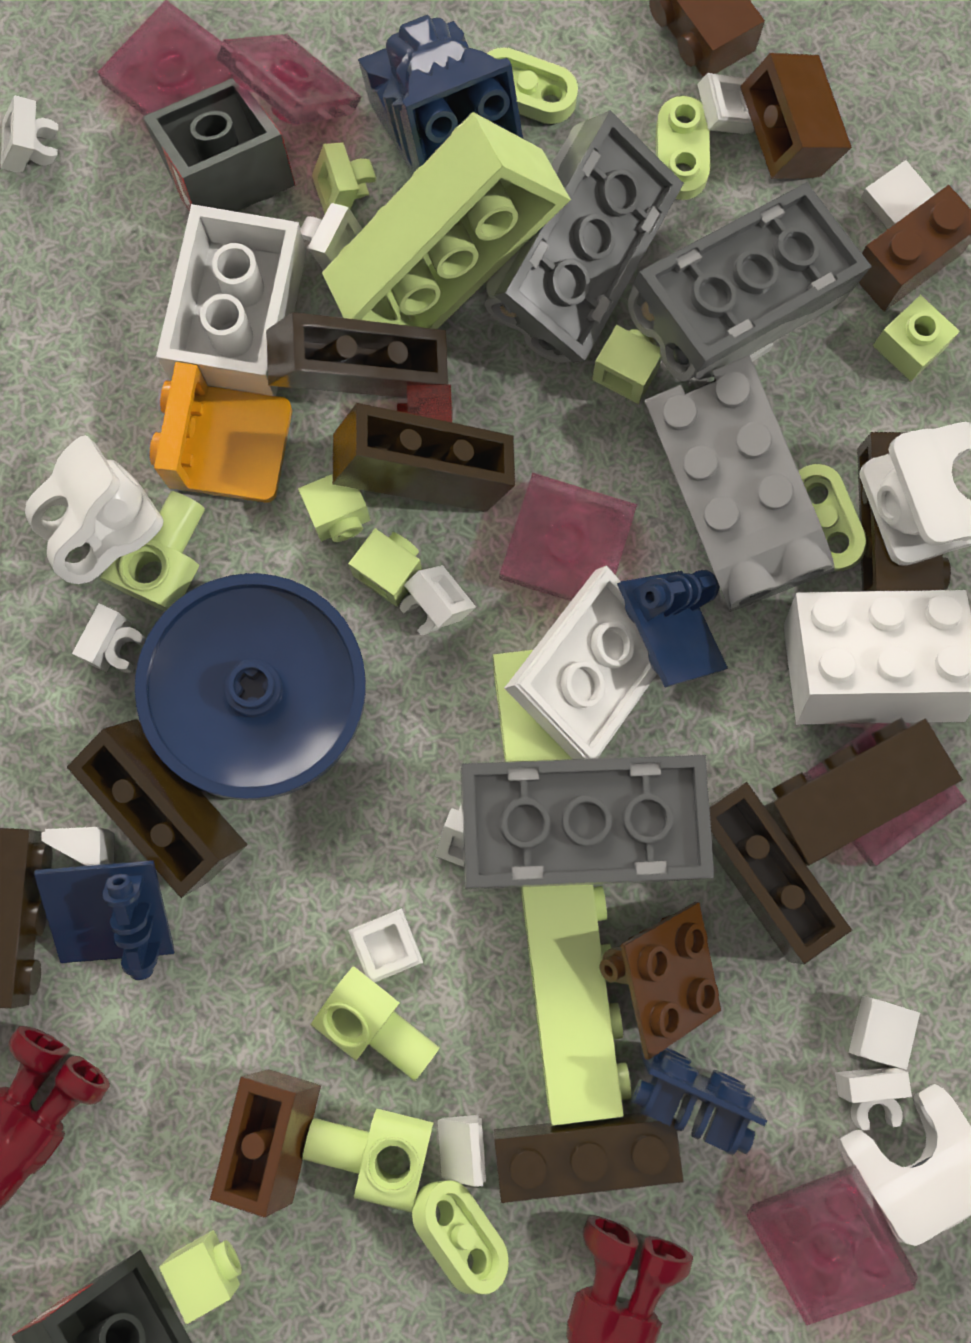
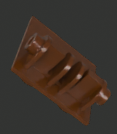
M693 902L673 915L662 918L654 926L645 928L638 934L628 938L626 942L620 945L621 948L613 947L603 955L599 968L604 979L609 982L629 985L645 1059L650 1060L722 1011L708 946L707 932L704 927L699 902Z

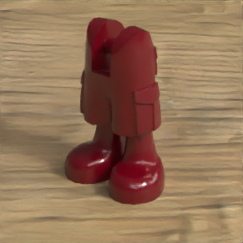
M19 1026L9 1040L10 1052L20 1063V1066L11 1086L0 1087V1209L9 1202L30 1174H35L46 1164L47 1160L60 1145L65 1136L64 1126L61 1122L64 1117L80 1103L85 1105L97 1104L103 1099L110 1087L109 1080L97 1067L81 1056H72L67 1059L56 1075L55 1086L38 1111H35L32 1107V1099L47 1078L62 1063L70 1049L53 1036L29 1026Z
M596 1215L588 1217L582 1232L585 1245L594 1256L595 1277L593 1286L583 1288L575 1294L569 1320H567L566 1337L568 1343H656L663 1323L658 1319L654 1310L664 1292L670 1286L683 1281L690 1274L693 1256L676 1243L655 1236L646 1237L638 1259V1273L631 1298L623 1303L618 1302L617 1298L622 1282L632 1264L638 1247V1239L623 1224Z

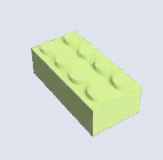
M472 112L462 124L453 130L451 136L413 173L412 177L389 202L377 211L373 219L340 251L339 255L326 267L322 274L343 318L438 329L571 199L541 148Z

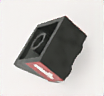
M235 76L143 116L145 125L181 200L189 212L191 204L238 212L296 185L282 133L239 76Z
M141 1250L135 1252L71 1295L63 1298L11 1335L15 1343H192Z

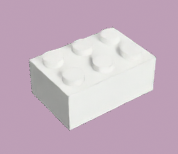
M191 204L156 355L170 381L172 380L175 362L197 365L208 386L276 396L278 387L268 386L266 330L295 310L307 254L299 222Z
M966 590L806 592L795 594L784 623V636L796 725L892 723L901 717L905 723H916L925 718L928 722H966L971 714V612Z

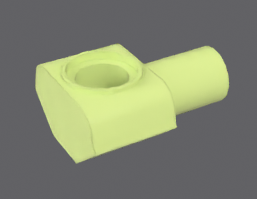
M170 491L159 512L163 518V525L160 531L137 551L117 558L102 573L100 579L125 594L166 611L175 601L185 595L200 566L193 559L184 555L183 552L205 508L183 494ZM149 562H161L162 570L156 580L151 583H139V572L144 565Z
M354 966L340 981L310 1024L355 1061L366 1047L370 1045L414 1081L421 1075L440 1048L398 1015L394 1010L399 1005V1002Z
M376 1108L370 1132L313 1118L304 1147L303 1160L358 1173L359 1177L354 1194L355 1199L412 1213L433 1122ZM388 1146H398L404 1149L410 1159V1168L400 1175L386 1173L378 1161L379 1152Z

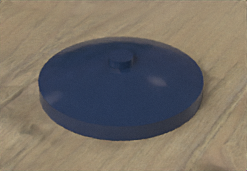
M261 573L236 574L218 578L196 587L175 601L158 619L148 634L139 656L135 675V700L139 720L145 736L160 759L173 772L200 790L227 799L259 801L285 796L308 786L327 773L339 761L354 739L361 722L366 698V677L361 651L352 630L341 614L325 598L303 584L287 578Z

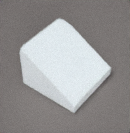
M101 827L45 829V832L41 833V841L85 866L114 864V833L109 829Z
M862 996L849 1053L907 1070L920 1013L881 1000Z
M479 1115L439 1119L438 1134L442 1178L474 1187L483 1186V1182H486L482 1118H479Z

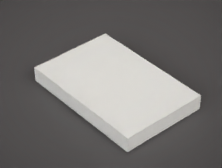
M607 565L593 572L504 687L572 759H598L657 675L650 665L648 650L636 624L631 621L626 613L625 601L617 586V583L621 581Z

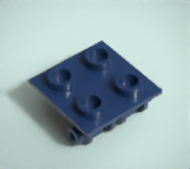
M699 570L690 574L677 571L617 583L625 601L626 613L631 621L636 624L648 650L650 665L660 676L665 688L728 669L700 607L716 598L720 588L717 578L712 572Z
M154 860L35 870L34 876L60 963L121 959L124 973L130 975L134 980H144L153 974V968L157 964L159 955L175 953Z
M641 1047L639 1053L648 1073L653 1075L650 1083L641 1079L634 1091L632 1103L641 1107L640 1113L670 1126L685 1093L675 1120L674 1129L680 1132L684 1130L697 1099L701 1100L702 1104L695 1118L691 1136L699 1140L708 1125L703 1137L704 1142L730 1155H734L737 1151L748 1154L755 1138V1131L747 1128L750 1120L762 1126L766 1125L767 1120L754 1104L756 1097L745 1091L746 1085L738 1079L718 1070H713L710 1078L699 1074L697 1069L690 1066L691 1059L668 1047L650 1060L645 1059Z

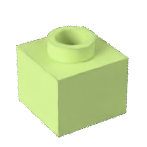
M920 295L882 331L873 347L907 379L912 381L948 347L960 331Z
M616 325L595 361L592 380L639 404L659 370L662 360L660 347L657 346L652 337H647L640 330L631 329L628 331Z
M333 474L298 488L321 542L332 538L333 542L348 540L363 530L362 524L371 521L367 505L360 490L333 485Z
M376 528L348 563L353 577L396 607L408 593L404 584L419 570H422L421 561L416 557L419 550L410 541L395 532H392L387 537Z
M214 1230L173 1252L159 1267L186 1325L229 1301L240 1286L237 1276L242 1273L241 1264L233 1246L227 1240L220 1243Z

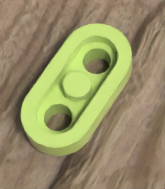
M496 48L487 53L496 59L507 58L512 64L520 115L547 124L560 123L572 115L577 102L578 84L574 75L569 70L511 48ZM547 95H554L559 98V101L550 103L542 98Z
M688 96L674 97L665 102L659 111L656 123V156L684 183L676 197L677 200H688L699 195L705 188L710 173V131L707 127L703 106L700 101ZM679 116L688 117L691 120V122L681 123L676 118ZM680 163H685L692 168V170L681 171L677 168L676 165Z
M812 464L805 466L799 470V474L807 493L817 486L828 490V496L824 502L820 504L812 503L827 543H829L832 537L837 535H843L849 539V546L844 552H831L835 567L834 571L848 570L857 565L866 552L867 539L864 529L840 475L827 465Z
M453 1180L431 1182L422 1187L416 1195L414 1207L412 1208L413 1224L417 1234L456 1289L465 1294H489L496 1291L502 1285L507 1275L509 1264L508 1252L503 1240L464 1185ZM436 1206L440 1210L439 1222L436 1219ZM469 1253H471L473 1256V1266L471 1270L468 1267Z

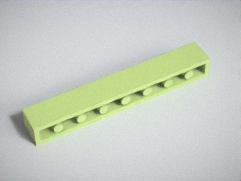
M533 650L493 654V670L505 762L571 760L572 758L504 689ZM603 886L521 887L551 1124L560 1125L623 1117L622 1100L631 1099V1085L626 1062L616 1063L614 1039L623 1038L621 1012L618 1003H608L606 979L602 976L599 968L604 953L611 949L610 944L601 945L598 921L607 920V907Z

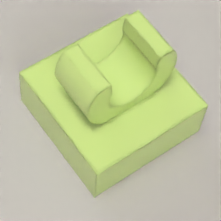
M343 142L323 144L312 173L324 214H326L331 203L351 209L355 199L369 195L366 183L375 182L376 180L371 161L369 159H356L350 162Z

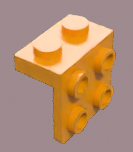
M175 362L172 380H166L161 390L160 407L162 413H165L161 433H154L150 445V462L154 465V469L170 489L264 503L273 501L278 492L292 416V407L289 400L279 396L211 387L207 385L197 365Z

